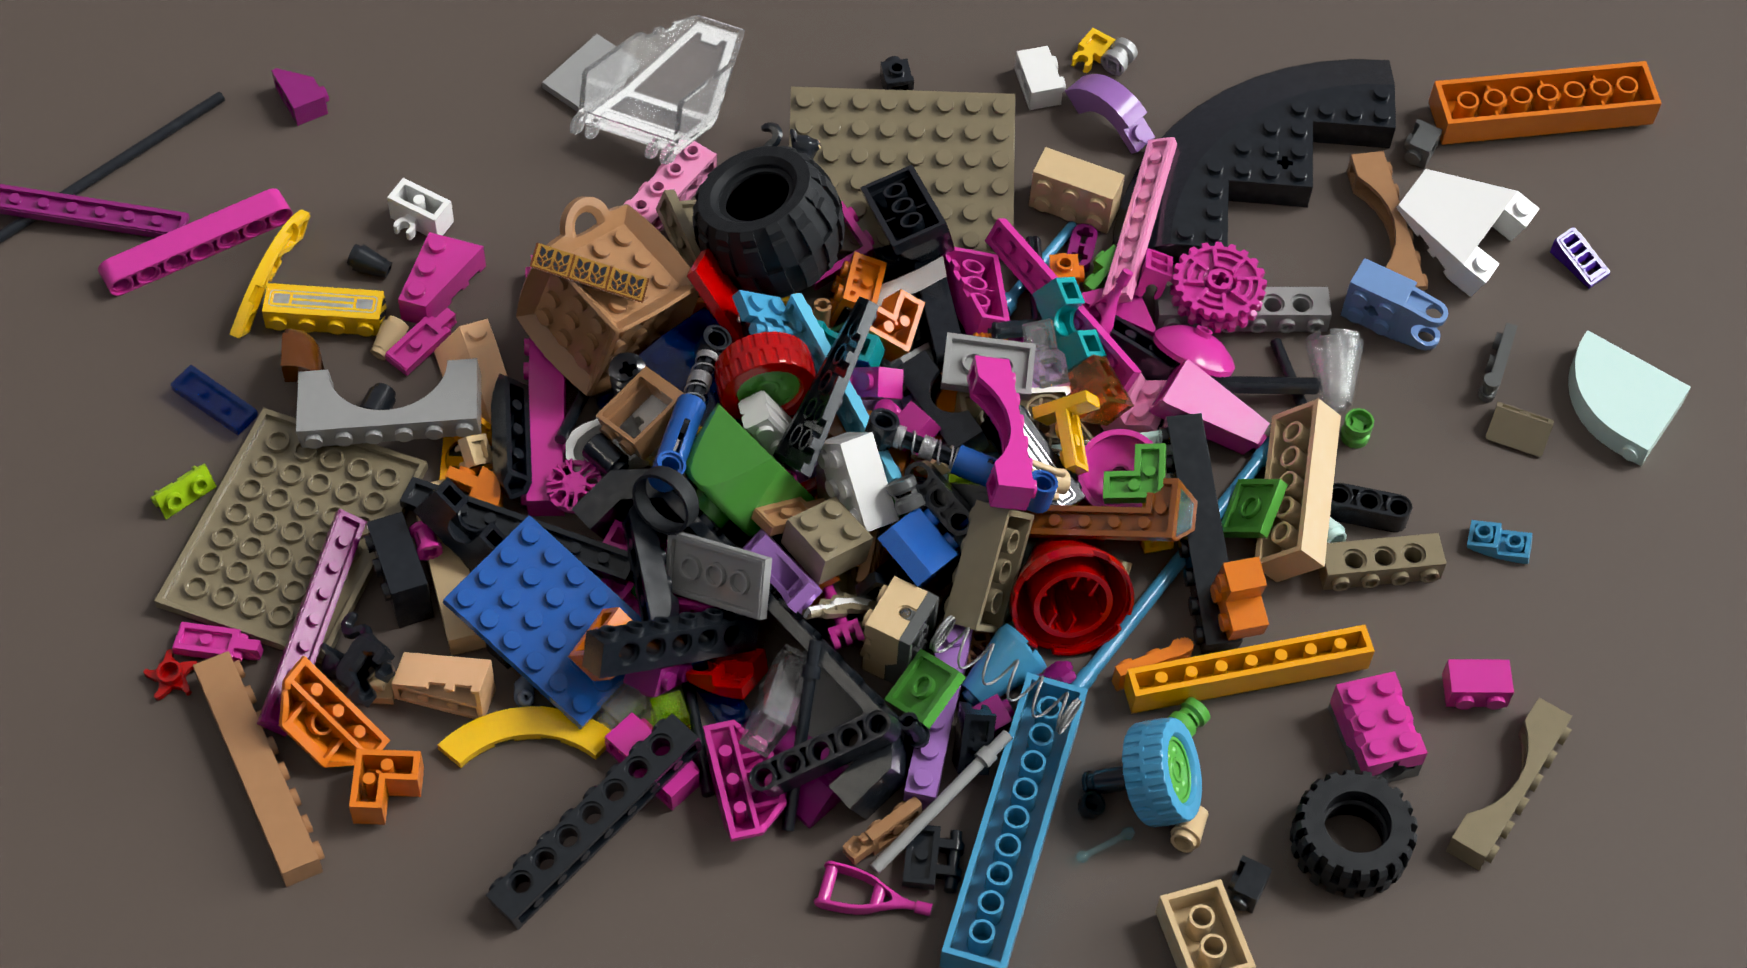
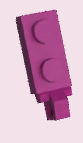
M447 307L436 318L433 316L427 318L425 316L386 352V360L408 376L451 335V329L457 323L456 314Z
M181 622L172 646L174 654L206 659L229 651L233 662L237 660L242 662L243 658L260 661L264 651L260 640L249 639V635L243 634L240 629Z

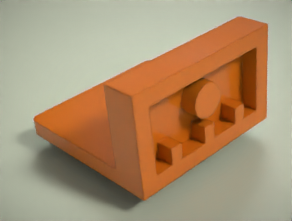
M858 252L853 253L849 262H843L839 276L836 275L831 291L835 292L833 299L830 298L829 300L832 306L830 325L832 328L844 307L847 306L853 309L859 296L875 304L878 303L887 265L886 262Z

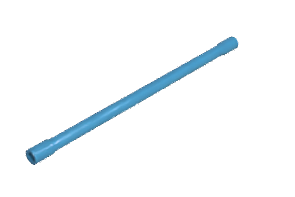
M1267 437L1264 443L1256 449L1249 462L1218 499L1221 520L1224 517L1238 479H1254L1260 470L1266 466L1270 437ZM1179 550L1135 603L1131 615H1126L1120 624L1121 631L1099 648L1088 664L1078 672L1077 678L1071 685L1089 690L1099 673L1186 565L1185 558H1180Z

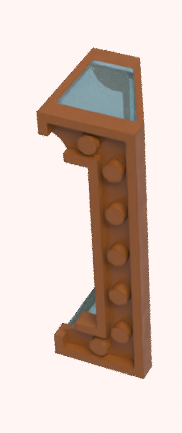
M1164 478V486L1156 493L1147 492L1145 507L1050 505V508L1044 513H1034L1027 509L1026 511H1020L1035 515L1029 534L1031 538L1175 542L1195 531L1198 501L1179 478Z

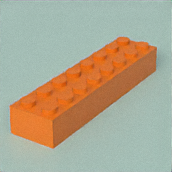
M1646 61L1440 80L1434 82L1429 98V106L1435 125L1443 130L1440 137L1442 145L1650 125L1654 123L1662 104Z

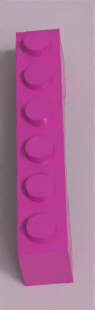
M975 355L967 375L970 398L990 417L1002 443V456L994 463L986 483L990 507L1026 511L1031 498L1036 496L1037 481L1033 480L1032 476L1033 460L1028 456V436H1024V415L1020 414V395L1015 390L1016 374L1011 370L1010 359Z

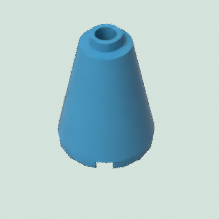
M1006 623L998 628L987 645L988 647L991 643L995 644L987 664L984 681L986 683L993 681L1016 659H1019V665L1010 687V691L1025 682L1027 672L1039 675L1047 666L1036 649L1032 651L1026 644L1028 640L1015 628ZM988 651L975 663L963 681L961 687L964 691L961 693V696L973 707L995 694H998L999 697L1005 695L1014 666L997 682L985 686L982 683V671L989 653Z

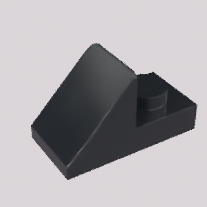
M892 557L877 568L876 572L868 574L855 588L857 597L877 601L878 594L883 585L889 586L894 576L915 586L917 585Z

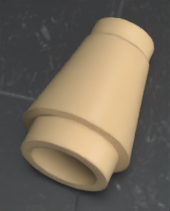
M390 315L387 320L382 321L370 352L378 359L386 360V352L407 334L409 326L401 319Z
M1200 806L1197 815L1191 821L1176 824L1172 828L1170 840L1176 849L1189 853L1200 846L1209 816L1208 811L1204 807Z

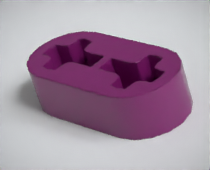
M1082 223L1074 227L1067 254H1082L1083 257L1079 265H1084V272L1086 273L1091 267L1097 242V230L1092 225ZM1082 235L1088 236L1085 244L1080 243Z

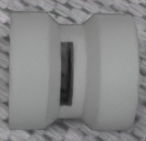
M1123 37L1117 38L1112 43L1111 49L1107 50L1101 57L1103 68L1112 75L1120 76L1127 69L1128 64L1137 57V48L1130 40Z

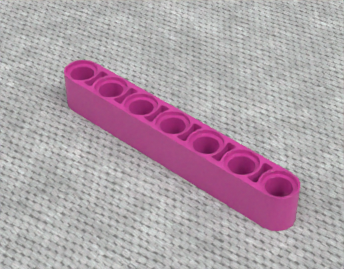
M271 188L110 257L99 265L98 272L110 293L114 296H120L282 226L292 217L293 212L280 191L276 188Z

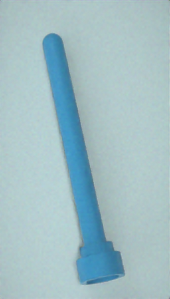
M1068 222L1042 252V258L1046 264H1048L1049 255H1055L1071 237L1074 227L1077 226L1075 222ZM1020 280L1016 282L1009 292H1005L1009 317L1017 309V299L1026 290V287Z

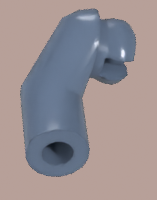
M523 676L514 683V701L519 707L531 706L534 701V686Z

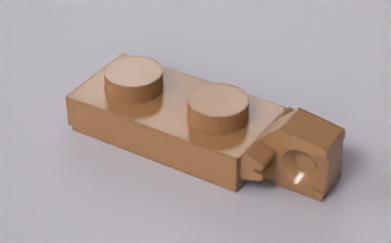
M802 497L765 505L755 508L751 519L769 536L782 534L788 518L826 500L820 498L806 502Z
M913 796L907 802H900L889 815L882 820L878 819L872 822L865 833H861L860 836H852L842 846L843 853L854 865L871 853L874 856L888 847L909 826V823H912L922 813V803L916 796Z

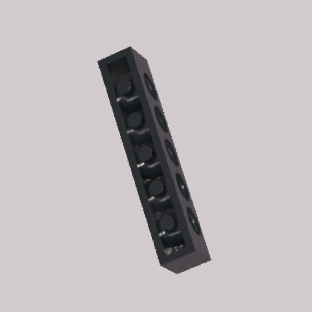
M707 608L702 612H682L678 616L672 617L657 616L653 620L643 622L629 621L627 624L619 626L604 625L600 629L586 631L582 666L599 679L752 652L756 650L760 620L721 608Z

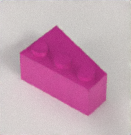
M429 232L398 298L401 319L418 324L425 316L427 318L431 316L436 318L452 303L451 299L461 289L464 290L469 285V280L478 271L481 272L486 267L484 246Z

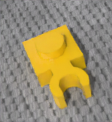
M1092 27L1078 44V52L1074 53L1071 66L1074 67L1078 62H1084L1083 72L1088 73L1092 69L1093 60L1101 63L1102 55L1111 49V45L1116 39Z

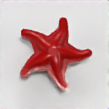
M171 649L167 650L163 662L158 665L157 669H145L143 671L147 678L159 683L158 691L154 694L157 701L163 699L173 689L182 690L187 696L191 695L192 692L186 677L189 672L194 670L193 665L198 662L186 661L179 663L173 659V651Z

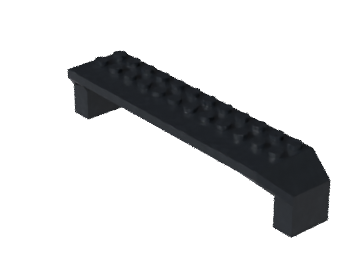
M649 469L610 470L572 510L590 530L602 539H605L615 520L623 522L629 509L634 504L632 498L633 485ZM647 478L646 492L656 511L666 519L685 521V508L677 492L674 489L670 492L657 491L650 485ZM699 508L696 520L689 527L699 537L737 547ZM770 583L767 609L807 651L809 639L822 641L819 664L863 709V714L874 709H882L899 720L900 716L884 704L883 698L864 682L865 680L844 661L842 655L824 640L821 633L814 626L810 625L803 618L802 614L799 612L795 613L786 605L782 595ZM884 720L879 724L878 733H881L885 730V728L887 727V720ZM901 730V734L895 742L855 760L829 785L851 810L866 820L907 781L914 748L907 744L906 735L903 730Z

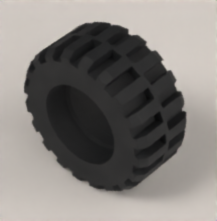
M1351 769L1344 770L1342 775H1338L1335 771L1326 774L1324 781L1318 778L1311 784L1309 790H1305L1292 820L1289 840L1293 843L1291 846L1293 857L1295 859L1300 858L1297 866L1302 873L1309 872L1311 874L1309 880L1316 886L1321 883L1327 887L1325 891L1332 894L1340 891L1343 892V897L1354 898L1355 893H1360L1361 897L1364 898L1372 896L1375 889L1378 893L1387 890L1391 883H1396L1402 876L1417 842L1418 835L1415 833L1418 828L1417 818L1411 816L1414 809L1408 800L1403 802L1402 797L1404 794L1398 787L1392 789L1388 786V780L1380 777L1379 780L1371 777V772L1362 771V774H1355V770ZM1338 815L1360 817L1375 828L1381 839L1382 846L1366 853L1346 850L1331 839L1326 830L1325 821Z

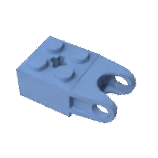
M1364 258L1350 281L1341 316L1353 323H1358L1373 330L1378 335H1384L1417 349L1431 350L1439 343L1441 335L1437 327L1442 326L1446 322L1448 309L1440 300L1418 289L1416 281ZM1436 309L1442 316L1440 318H1432L1426 314V310ZM1420 332H1427L1433 336L1434 340L1430 342L1423 341L1419 338L1418 334Z

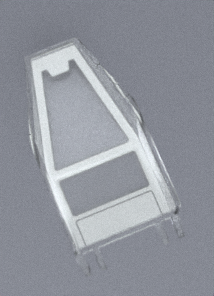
M694 15L672 22V27L664 29L662 26L655 27L653 33L645 35L646 33L644 32L635 33L584 69L581 79L579 112L573 117L569 131L573 134H578L586 124L584 136L588 139L595 138L601 129L647 144L644 156L648 159L656 157L659 149H662L659 161L666 165L672 163L677 154L715 125L744 38V29L700 15Z

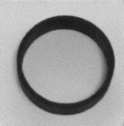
M655 466L639 477L633 485L632 498L638 514L646 524L657 532L666 535H676L696 520L699 513L697 494L690 482L678 471L666 466ZM647 478L660 479L677 492L685 508L686 517L684 523L672 522L656 511L646 492Z

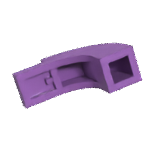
M1089 74L1082 76L1065 90V93L1079 114L1092 111L1104 116L1115 127L1131 154L1137 153L1147 145L1148 140L1155 138V135L1143 118L1147 113L1143 105L1126 87L1116 80L1101 74Z
M762 528L742 548L772 558L770 583L782 595L786 605L795 613L799 612L802 614V611L809 607L823 592L794 558Z

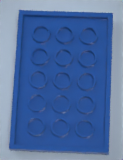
M530 515L443 599V604L580 730L625 685L623 683L625 674L615 676L611 680L593 681L568 656L603 609L620 607L633 621L642 622L641 616Z

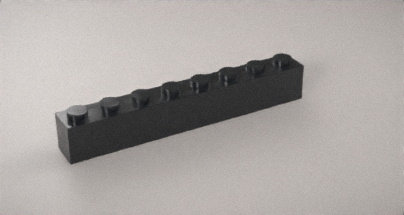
M1202 413L1166 416L1163 426L1159 428V441L1166 444V473H1170L1171 478H1179L1198 501L1195 531L1178 541L1180 558H1185L1186 568L1183 570L1184 584L1186 587L1190 586L1191 597L1188 599L1189 612L1191 616L1195 615L1196 626L1193 628L1194 641L1196 645L1200 644L1201 654L1237 649L1240 647L1243 639L1228 641L1226 632H1222L1219 627L1218 614H1220L1218 603L1213 602L1210 592V586L1213 585L1212 583L1222 564L1228 562ZM1181 489L1180 500H1190Z

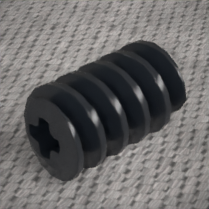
M629 352L620 353L610 362L608 370L613 398L646 366L643 359L638 355Z

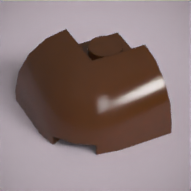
M289 328L285 329V333H282L281 368L285 382H297L298 385V372L324 370L320 347L314 338L304 330Z

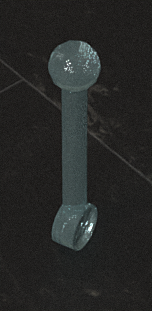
M1124 827L1121 834L1088 851H1079L1076 855L1077 861L1085 863L1090 856L1123 839L1126 841L1132 840L1135 834L1134 829Z

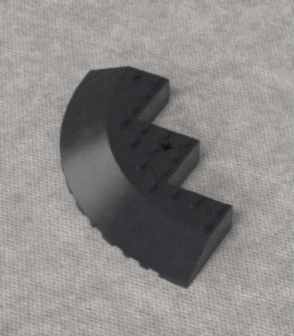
M1347 59L1320 61L1283 68L1230 87L1189 112L1162 137H1175L1177 147L1147 248L1172 256L1173 264L1180 263L1179 259L1183 253L1189 255L1190 248L1194 246L1200 249L1202 243L1215 246L1216 242H1222L1224 247H1228V201L1308 208L1313 189V142L1390 148L1396 129L1395 82L1390 61ZM1140 166L1136 170L1122 199L1114 226L1112 245L1117 246Z

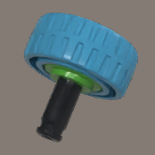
M1173 717L1152 719L1133 724L1128 729L1124 738L1122 766L1097 769L1094 772L1086 771L1081 779L1082 788L1085 793L1095 791L1099 794L1127 791L1136 815L1145 825L1150 827L1170 826L1189 822L1195 818L1201 804L1202 776L1197 750L1186 726L1180 720Z

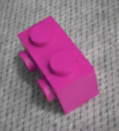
M1448 659L1442 672L1446 707H1457L1458 709L1487 707L1496 710L1508 707L1514 694L1510 660Z

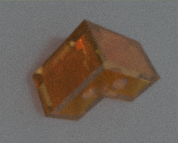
M1093 354L1066 374L1071 383L1069 386L1072 391L1068 395L1087 390L1099 398L1100 409L1079 415V419L1082 422L1108 426L1134 407L1107 357Z

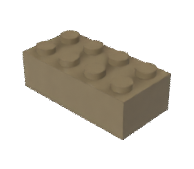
M976 500L975 506L969 514L970 524L967 535L961 543L960 561L953 572L952 590L944 604L945 615L943 620L952 615L955 617V624L966 628L970 627V629L993 633H996L998 628L1005 624L1010 606L1011 592L1017 581L1034 514L1016 509L990 507L989 502Z

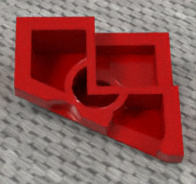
M756 648L752 652L713 658L707 661L708 669L704 671L690 669L687 671L686 679L690 683L711 693L744 700L768 672L765 649Z

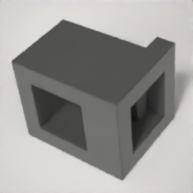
M1417 119L1413 132L1408 135L1403 147L1407 149L1404 161L1425 169L1438 147L1443 130Z

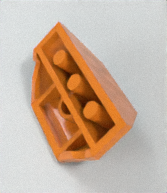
M302 656L282 680L279 726L322 768L354 766L356 749L383 750L389 743L390 739L306 656Z

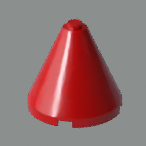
M1038 538L1014 584L1010 597V612L1016 630L1028 640L1027 643L1037 649L1038 646L1051 649L1054 655L1081 654L1109 642L1121 631L1120 624L1126 615H1131L1134 606L1133 585L1126 569L1119 560L1109 553L1081 540L1066 538Z

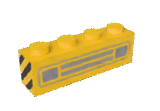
M268 283L262 314L265 327L277 331L290 328L304 330L307 333L329 332L336 335L344 333L368 337L372 335L377 336L381 323L385 320L387 306L384 291Z

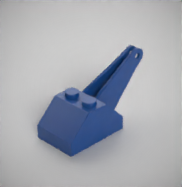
M920 507L913 510L877 538L917 587H924L959 556V553L955 550L959 547V544L953 538L955 535L949 532L943 535L939 531V529L945 526L929 508L925 511ZM956 514L954 521L962 516V514ZM968 517L957 527L963 528L969 523Z

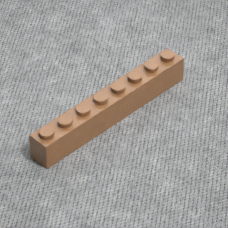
M227 651L194 664L193 667L201 689L286 887L322 873L320 860L325 858L319 841L312 842L309 833L313 832V828L307 814L300 816L297 807L301 806L302 803L295 787L289 789L286 781L290 779L284 761L277 763L274 755L278 754L279 751L273 736L266 737L263 731L266 728L257 725L261 710L255 712L252 705L257 702L250 685L245 687L241 679L245 678L246 675L240 660L233 662L230 652Z

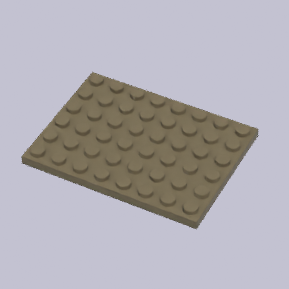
M791 86L790 129H795L797 134L808 135L820 141L821 148L817 151L813 160L830 177L841 202L843 201L847 208L851 206L859 218L857 224L862 231L867 230L875 242L873 245L874 249L890 245L868 206L860 187L913 165L945 219L954 247L996 254L985 242V239L997 219L1006 218L1014 226L1015 94ZM789 129V147H792ZM845 224L843 248L838 253L851 254L861 248V246Z
M263 407L154 600L156 607L207 625L240 629L243 634L249 635V639L260 640L262 644L284 651L335 512L340 508L367 522L402 512L404 515L407 509L401 507L400 499L412 477L423 479L428 470L427 461L369 443L351 444L350 446H322L317 449L302 448L296 434V418ZM367 523L323 643H326L333 649L342 634L341 622L348 613L354 611L375 571L372 562L373 559H376L375 553L368 552L364 536L369 534ZM320 648L316 662L322 664L325 656L322 648Z

